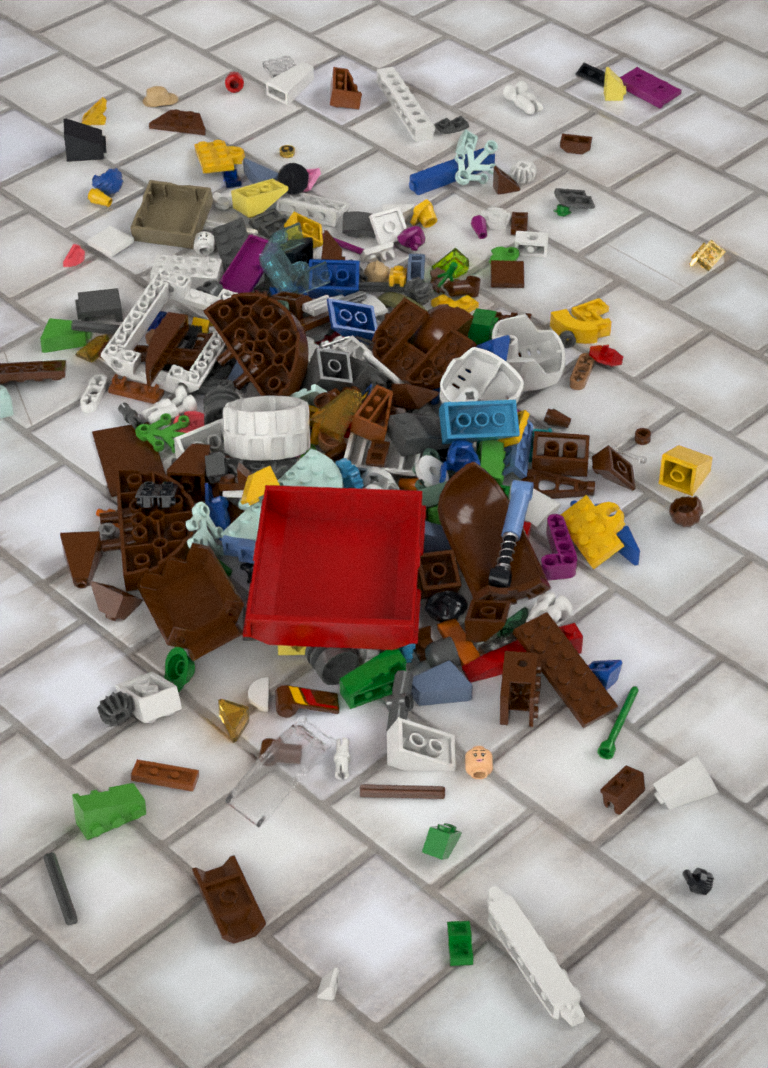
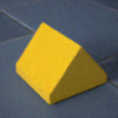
M193 317L191 327L192 325H197L198 328L201 326L202 333H208L209 327L213 326L209 320Z

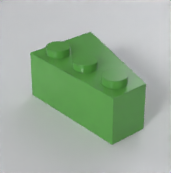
M134 783L109 787V791L104 792L92 790L88 795L72 794L76 824L87 840L98 837L105 832L147 814L145 799Z

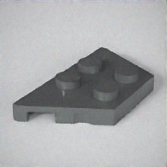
M226 458L228 471L237 476L238 463H241L252 473L271 466L277 479L295 464V459L254 461Z

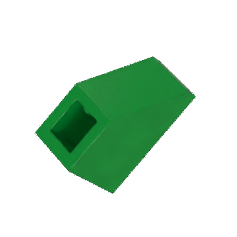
M448 823L431 826L422 853L441 860L448 859L462 832L457 831L456 826Z

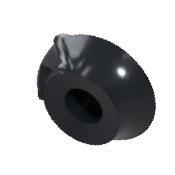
M443 591L432 595L427 600L424 610L430 618L440 623L452 619L458 620L467 610L468 602L459 593Z

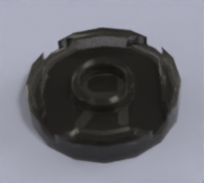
M512 632L500 635L495 639L478 645L479 654H484L516 641L517 638Z

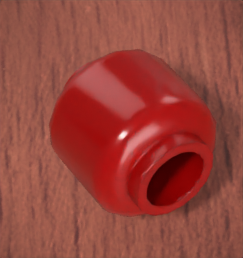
M235 71L227 74L225 77V87L232 93L242 90L244 86L243 76Z

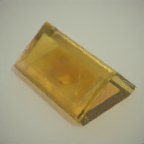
M108 334L93 338L76 352V357L88 362H94L99 358L98 352L103 343L110 341Z

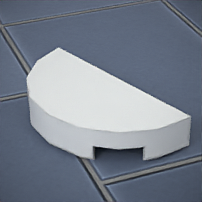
M269 677L260 678L249 686V703L258 707L259 711L268 712Z

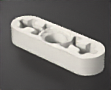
M97 374L91 378L80 400L83 412L91 413L97 409L108 387L105 375Z

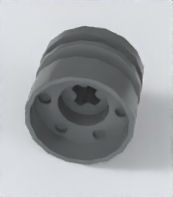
M225 387L209 391L203 400L204 426L222 419V410L226 403L240 399L238 393Z
M306 647L305 649L307 661L315 669L323 683L327 685L339 684V679L356 669L359 664V659L352 648Z

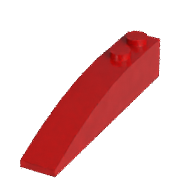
M572 623L559 627L576 651L581 654L583 635L577 625ZM515 640L462 666V671L470 683L499 676L503 673L505 651L526 652V650L518 640Z

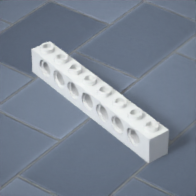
M394 67L377 69V84L414 140L420 142L433 139V133H435L434 124L431 123L424 109L420 107L419 102L416 101L409 87L405 85L399 72Z

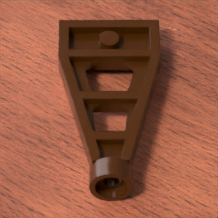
M528 469L527 477L520 480L533 482V489L551 499L584 497L585 495L594 496L595 481H581L547 471ZM542 480L553 482L555 488L552 490H540L539 483ZM560 484L573 486L574 489L560 490L559 487Z

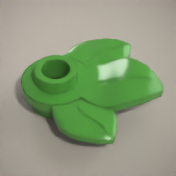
M495 247L491 250L493 254L490 257L489 263L491 264V260L516 261L519 257V250L515 247Z

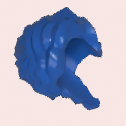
M118 168L108 169L101 176L94 175L92 186L98 188L106 195L115 194L122 188V183L124 182L122 180V173Z

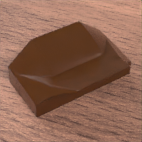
M562 133L560 147L567 153L582 155L590 151L593 137Z

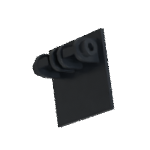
M171 481L163 482L162 484L144 482L140 485L135 495L137 506L151 508L152 500V508H155V498H157L158 508L161 507V498L162 507L172 508V506H176V498L172 497L175 496L179 484H174Z

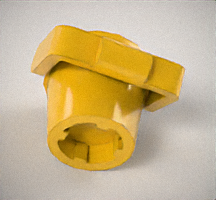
M425 199L413 209L410 221L413 226L419 222L425 228L436 224L438 219L434 207L429 200Z

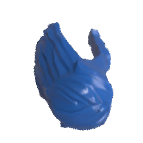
M465 440L452 442L447 452V460L443 462L440 468L439 483L445 482L447 470L458 472L471 462L480 465V460L474 451L473 443Z

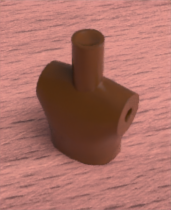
M337 388L321 393L315 397L314 404L317 408H329L341 398V393Z

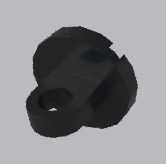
M287 163L278 172L277 181L288 186L289 190L286 192L288 194H299L308 185V172L300 164Z

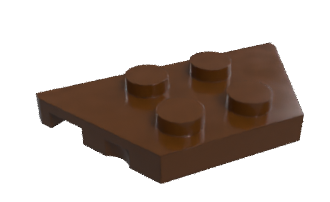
M169 110L149 122V129L206 135V129L200 113L193 111Z

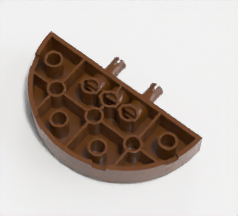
M246 292L233 294L225 300L220 299L203 310L227 345V349L216 357V360L224 367L235 357L244 370V373L233 381L234 386L239 391L251 381L261 396L291 397V394L298 392L308 365V341L300 321L284 305L265 294Z
M115 468L118 509L114 512L99 513L101 525L104 523H118L120 536L119 538L101 540L102 551H121L126 592L138 590L137 584L144 571L161 573L167 556L186 559L190 550L187 540L192 538L197 530L189 531L186 528V521L193 517L192 508L195 505L192 497L186 493L184 487L167 475L153 470L149 472L140 471L139 468ZM171 481L174 484H179L175 496L172 497L176 498V506H172V508L162 507V498L160 508H158L157 498H155V508H152V500L151 508L137 506L135 495L140 485L144 482L162 484L163 482Z

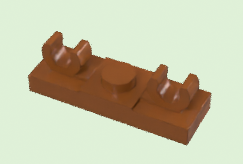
M118 374L114 375L112 384L108 388V392L111 394L152 404L159 402L164 396V389H160L158 384L154 387L147 386V384L127 381L126 376L118 379Z

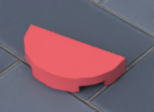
M73 244L63 261V267L77 266L85 260V251L81 249L80 245Z

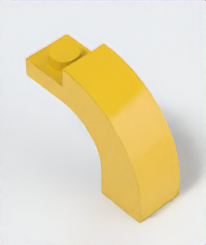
M567 309L551 312L550 327L558 336L564 331L573 332L576 343H597L598 338L610 336L612 322L609 318L586 322L572 317Z

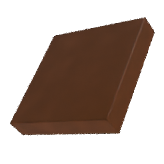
M491 260V287L524 288V261Z

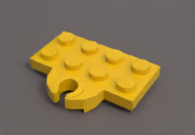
M214 140L213 142L201 141L198 144H194L203 174L234 170V164H242L245 158L244 149L226 146L225 141Z
M585 495L560 514L565 520L572 541L593 569L624 547V544L616 535L625 526L624 513L616 503L604 502L595 506L589 497ZM617 511L615 515L610 516L612 512Z

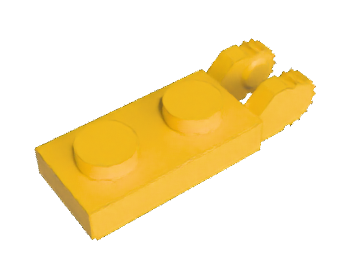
M400 265L391 267L389 286L400 284V287H404L407 279V268Z

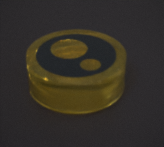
M284 145L279 149L280 156L283 158H291L295 155V148L291 145Z

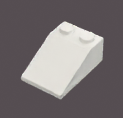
M153 671L115 685L118 692L126 693L131 698L135 709L133 714L143 723H153L159 717L174 715L175 711L182 709L177 686Z
M398 717L387 731V765L404 771H454L456 769L455 735Z

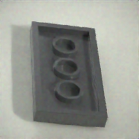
M243 217L212 229L219 255L222 259L224 272L249 236Z

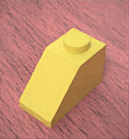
M606 67L603 92L605 101H623V95H626V86L623 85V81L609 67Z

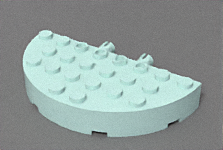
M310 449L278 479L280 486L344 488L342 475L337 465L329 457L313 449ZM264 495L260 496V501L253 505H249V503L242 505L240 499L238 507L245 511L221 533L222 538L224 535L256 541Z

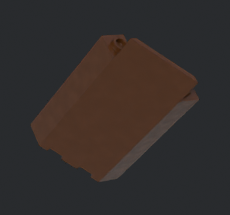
M192 543L186 559L167 556L161 573L144 571L137 584V588L168 646L186 649L191 660L195 661L243 635V631L237 621L244 607V602L210 546Z

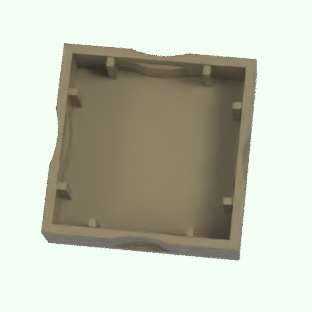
M149 180L143 195L142 204L137 210L130 227L134 241L194 249L195 236L197 233L202 232L214 201L211 188Z

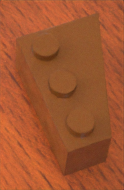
M333 67L330 84V105L359 110L362 93L357 90L358 86L354 84L353 77L348 69Z
M376 385L354 414L350 432L370 441H384L393 391Z

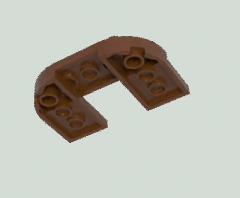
M404 297L376 329L372 338L374 343L372 349L373 356L405 384L429 390L440 388L441 379L454 358L461 357L466 351L477 345L473 340L450 327L426 354L407 341L430 315L426 310Z

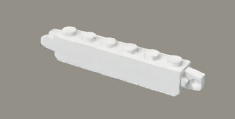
M491 886L488 889L489 898L487 900L489 906L488 923L550 1016L555 1019L564 1018L572 1027L583 1023L585 1015L579 1005L581 1000L579 989L576 986L573 987L566 970L560 968L555 954L547 949L544 938L537 934L531 919L526 918L520 903L515 902L511 894L505 896L499 887Z

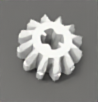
M517 160L516 163H512L510 177L517 181V183H530L535 179L536 166L533 162H529V160Z

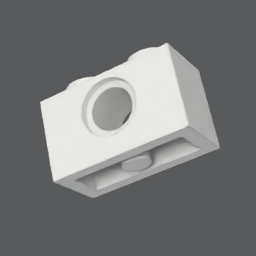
M516 231L515 248L519 250V256L547 258L549 233Z

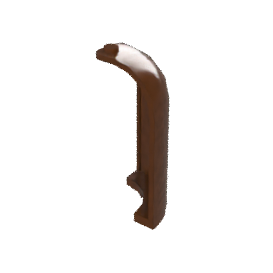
M475 462L466 464L445 484L440 494L437 508L440 524L451 549L454 550L455 558L473 599L511 601V605L517 604V600L526 597L529 600L552 588L524 528L522 529L520 540L515 542L517 545L513 549L515 553L512 554L513 561L510 562V571H512L510 588H496L488 585L490 570L498 564L499 551L502 550L501 544L503 539L501 534L510 500L496 480Z

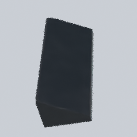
M583 63L575 73L577 76L604 87L605 72Z

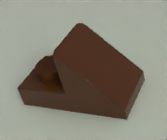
M238 463L237 476L233 474L221 476L219 482L220 491L244 490L248 476L253 473L241 463Z
M431 626L419 628L418 644H415L413 651L420 662L426 660L425 649L429 643L433 642Z

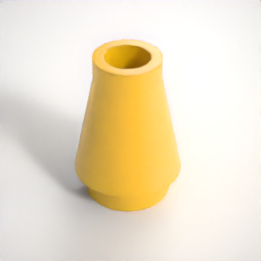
M92 188L89 191L88 200L91 203L110 207L112 204V198L108 197L98 188Z

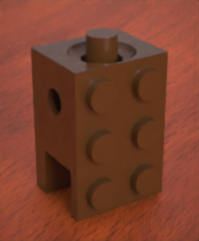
M505 651L500 691V725H508L510 710L529 711V727H533L534 719H538L539 706H535V704L540 702V691H537V689H541V676H538V674H541L542 662H538V653Z

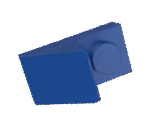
M621 660L592 661L588 667L604 688L608 690L617 682L623 663Z

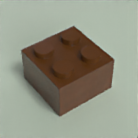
M454 550L423 553L420 556L417 589L421 590V599L430 598L432 595L443 591L459 592L462 584Z

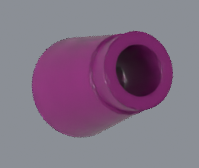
M481 215L474 216L471 220V227L479 239H484L488 235L486 219Z

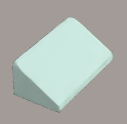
M465 129L459 137L455 153L462 152L467 154L464 151V146L469 142L474 145L475 150L478 136Z

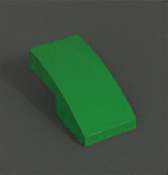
M470 921L447 922L450 966L473 965Z

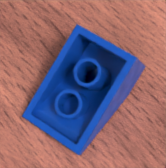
M327 298L331 329L343 337H351L353 335L360 343L362 342L364 345L369 346L377 329L374 306Z

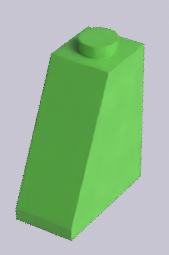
M49 318L40 338L42 353L87 346L89 339H92L93 333L72 330L71 323L73 320Z

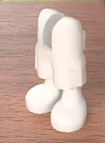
M519 81L516 87L511 84L505 86L503 90L504 97L509 101H513L526 114L532 115L534 112L538 113L543 110V106L532 93L527 92L528 85L525 81Z
M178 386L175 389V398L172 401L164 398L142 412V416L150 424L160 420L161 415L165 413L170 414L173 420L179 414H184V412L196 411L197 403L192 395L187 396L183 386Z
M544 593L538 598L533 608H531L526 623L548 612L555 623L559 619H567L572 614V605L565 596L560 595L555 602V593Z

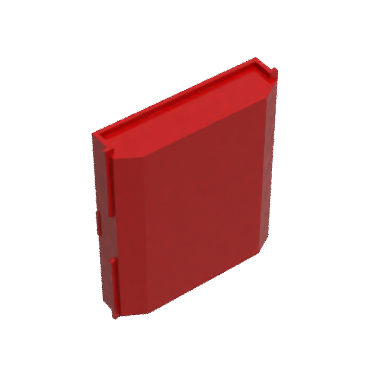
M265 485L254 548V567L249 587L243 637H251L268 645L394 650L409 644H418L421 590L417 589L418 569L420 567V556L423 555L426 519V505H422V491Z

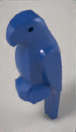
M206 483L205 503L210 510L209 517L216 527H221L224 531L231 523L230 514L227 510L229 502L226 497L218 496L213 498L212 487Z

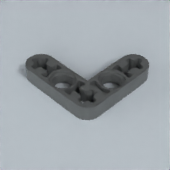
M230 362L224 367L218 364L212 368L199 390L195 391L196 394L206 395L213 389L223 387L235 391L232 380H223L232 371Z

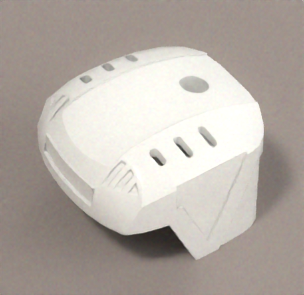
M526 314L506 318L495 324L492 339L505 335L510 336L506 362L523 379V392L547 388L559 381L565 370V349L555 331L538 330Z
M472 347L461 357L454 358L447 367L440 382V401L443 404L444 402L507 400L505 397H509L508 400H516L517 404L523 392L524 381L520 374L499 356L487 350ZM458 376H461L462 378H464L465 381H463V380H461L460 378H458ZM452 384H455V385L459 386L460 388L458 389V388L454 387Z

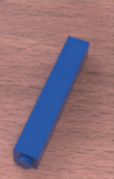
M484 148L473 151L474 160L485 150ZM495 153L489 154L480 164H495ZM465 154L464 159L465 170L469 167L467 154ZM454 158L411 174L409 188L419 196L456 182L455 174L459 171L458 163ZM473 171L471 174L475 175L483 171Z

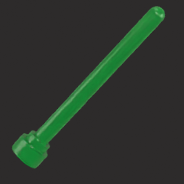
M636 686L630 689L607 740L599 745L597 753L603 759H612L616 752L615 741L639 691Z

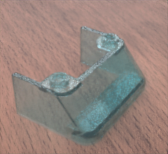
M299 222L274 232L259 256L261 267L278 293L286 291L303 294L330 283L326 261L309 267L303 261L292 264L284 251L304 244Z

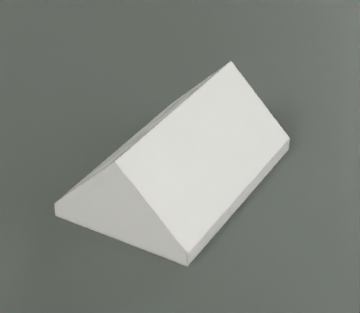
M223 418L175 437V457L178 459L191 444L211 445V452L224 451L226 453L224 448Z

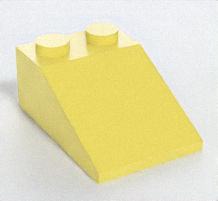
M272 178L231 190L233 209L248 218H253L263 213L289 190L288 186Z

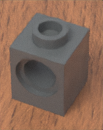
M214 452L205 456L208 480L211 484L219 483L221 476L229 474L227 459L224 453Z

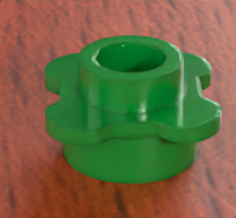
M558 204L557 208L553 210L557 212L558 216L563 217L572 213L569 211L570 207H565L561 204Z

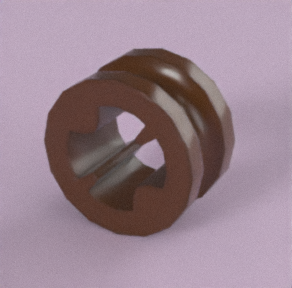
M638 428L635 431L634 441L640 445L649 444L651 441V431L647 428Z

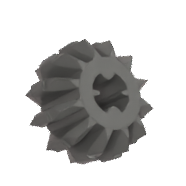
M419 277L410 279L403 288L405 291L404 295L413 299L421 306L429 302L432 296V289L428 287L424 279L421 280Z
M121 691L116 694L112 692L110 696H106L104 700H101L100 705L97 707L101 720L110 726L115 724L119 726L121 722H126V719L132 717V712L135 710L131 698Z

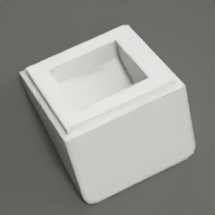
M333 968L322 978L317 993L318 999L329 1001L335 999L339 985L338 968Z

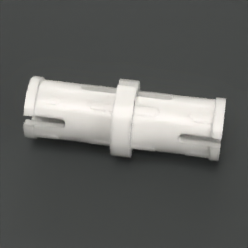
M342 737V744L340 738L336 740V754L334 755V762L336 763L335 777L342 780V773H344V779L349 777L348 764L351 761L349 740Z

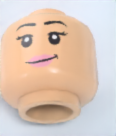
M475 746L467 751L465 754L466 772L474 779L486 778L493 770L492 753L483 746Z

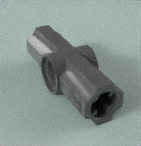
M397 671L394 676L392 694L388 695L386 700L389 711L386 731L389 730L398 717L407 720L408 711L413 709L414 701L411 690L414 675L411 672Z

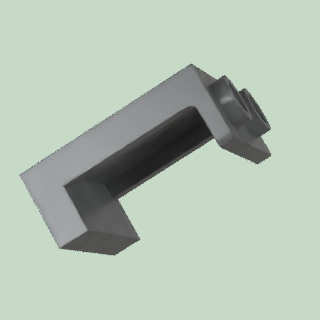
M118 288L78 292V299L75 300L78 320L85 321L86 317L115 314L116 322H123Z

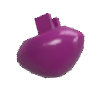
M411 226L404 229L397 239L404 247L417 251L418 247L425 243L426 237L419 226Z

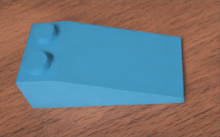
M516 400L444 402L439 407L442 444H452V442L457 440L477 442L520 436Z

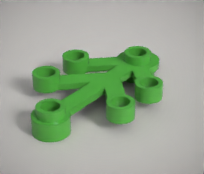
M165 413L161 415L160 420L150 425L142 424L136 428V436L142 441L148 440L155 451H163L165 441L171 448V451L175 453L173 439L185 434L184 432L175 431L188 427L189 417L185 415L180 416L178 422L163 430H158V428L170 425L172 422L171 415Z

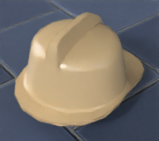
M162 86L148 88L146 90V97L143 99V104L147 107L173 105L178 102L177 95L169 93Z
M379 260L370 262L364 269V274L368 278L367 282H388L390 268L385 266L384 263L379 262Z

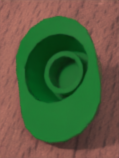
M175 647L171 649L166 657L164 679L176 685L179 693L184 685L193 677L195 662L191 660L183 648Z

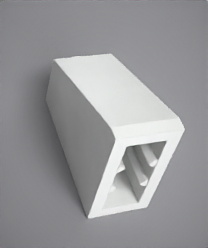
M697 756L653 784L657 791L654 795L660 804L665 803L669 810L718 793L708 771Z

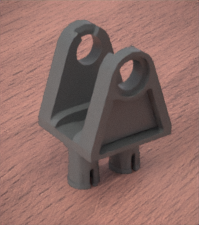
M350 356L353 378L351 386L360 389L361 395L371 383H373V389L376 385L383 386L384 388L387 387L386 382L389 378L368 363Z

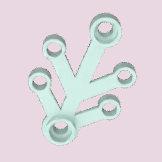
M489 140L484 146L485 150L475 160L474 145L470 142L464 146L469 166L466 170L464 165L465 155L462 152L456 154L455 161L458 163L459 171L455 174V180L459 184L466 185L469 181H478L480 184H485L488 181V175L485 173L480 175L471 173L473 171H488L489 174H493V170L490 167L494 168L497 166L496 164L482 165L480 163L489 154L496 152L498 145L495 141Z
M196 503L192 508L193 517L186 521V528L189 531L197 530L193 537L187 540L188 547L190 548L192 543L200 544L201 540L202 545H210L217 558L224 556L223 546L217 545L214 540L222 538L221 533L223 529L214 525L209 517V507L205 503Z

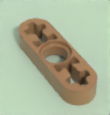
M583 353L579 356L570 376V387L574 390L584 389L592 372L594 359L589 356V353Z

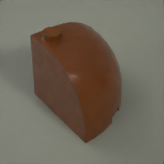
M440 304L427 311L430 315L427 320L411 336V345L426 354L450 327L467 337L474 316L460 307H450L449 304Z

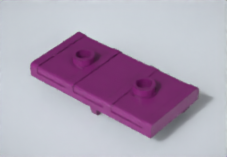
M639 67L620 77L623 85L626 86L627 92L659 109L682 94L681 89Z
M249 234L219 283L224 289L235 293L252 292L280 249V245Z

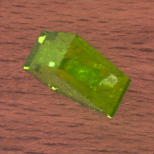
M454 248L431 266V270L439 267L447 272L451 263L456 262L458 266L452 276L453 278H458L468 272L469 259L457 248Z

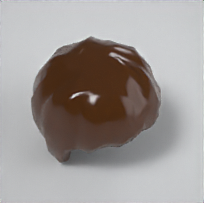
M697 496L676 498L669 507L672 521L683 527H691L697 524L703 514L702 502Z

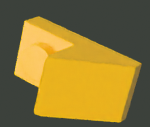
M105 98L99 99L83 115L82 124L105 125L106 116L103 115L107 109V100Z

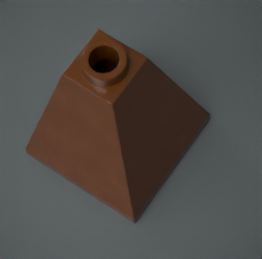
M100 531L60 533L64 558L74 587L82 589L90 586L103 556Z

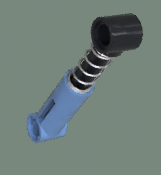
M513 480L511 498L501 534L503 539L501 544L502 550L499 551L498 564L490 570L488 582L490 586L496 588H510L512 571H510V562L513 561L512 554L515 553L513 549L517 545L515 542L520 540L528 504L532 499L533 482Z

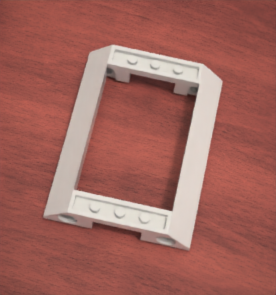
M160 268L102 351L101 357L116 374L147 384L145 365L141 364V353L133 350L168 298L205 310L220 299L225 300L230 298L231 295L238 293L222 289L218 297L192 289V278ZM215 330L190 371L173 365L168 373L161 371L151 386L154 387L158 384L160 389L175 394V389L178 386H183L187 394L199 390L216 363V357L223 352L227 345Z

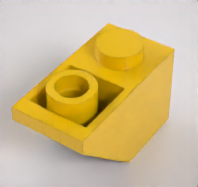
M267 466L248 476L241 498L242 505L246 503L253 505L260 501L258 497L264 495L265 485H280L271 466Z

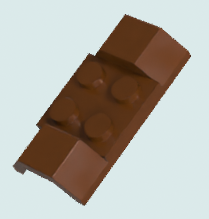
M235 855L230 856L223 866L209 871H203L197 867L192 868L201 895L222 939L235 944L256 937L266 925V921Z

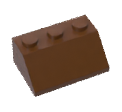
M534 431L532 469L558 475L587 477L590 435Z

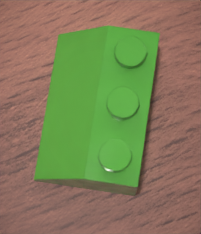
M496 440L481 441L476 450L480 466L498 484L502 485L504 480L502 472L505 467L503 460L506 451H503L504 443Z

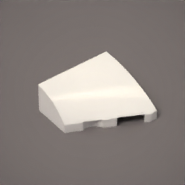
M353 335L341 345L337 343L330 349L349 352V356L368 364L370 362L362 356L363 352L367 350L373 355Z

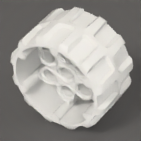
M289 396L248 397L228 402L222 410L224 448L230 457L254 461L280 460L305 454L306 450H309L311 446L309 405L300 398Z

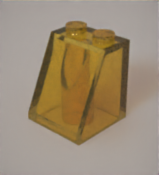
M346 389L311 416L310 426L342 442L352 424L354 414L362 405L364 397L355 389Z

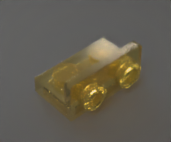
M710 240L707 244L704 242L699 247V251L696 250L691 256L693 260L689 265L692 266L695 262H698L709 272L726 251L713 240Z

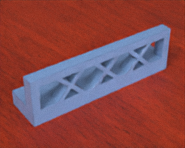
M529 420L520 443L504 447L503 451H506L503 460L505 467L502 472L504 476L513 472L520 479L527 477L533 424Z

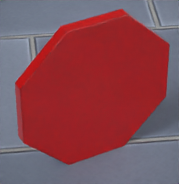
M609 344L590 346L589 356L597 362L609 366L622 365L623 356L615 349L609 348Z

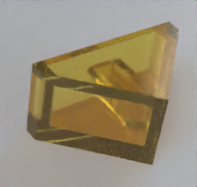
M219 699V715L232 742H237L250 722L249 707Z

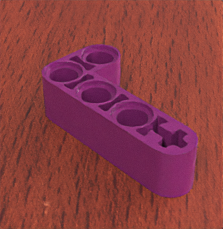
M551 514L547 518L546 535L552 554L544 555L541 558V567L547 580L573 578L576 575L577 555L563 516Z

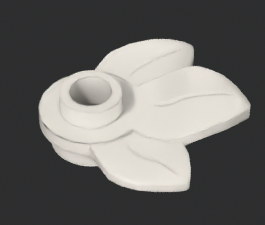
M218 192L213 194L215 206L220 210H226L233 206L231 192L225 195Z

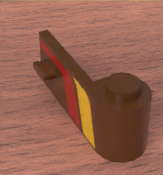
M283 685L275 690L276 712L281 717H292L296 714L298 708L339 714L340 712L338 693Z

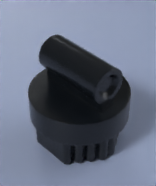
M699 867L693 873L689 869L683 871L682 875L689 885L691 892L707 895L711 891L714 877L711 873Z

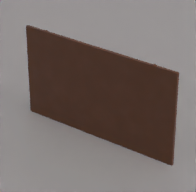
M132 425L92 431L111 497L117 496L115 468H139L140 471L149 472L153 470L166 475L159 452L153 449L148 440H140L136 436Z

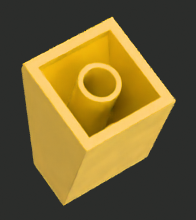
M678 445L662 455L659 484L693 496L710 473L713 457Z

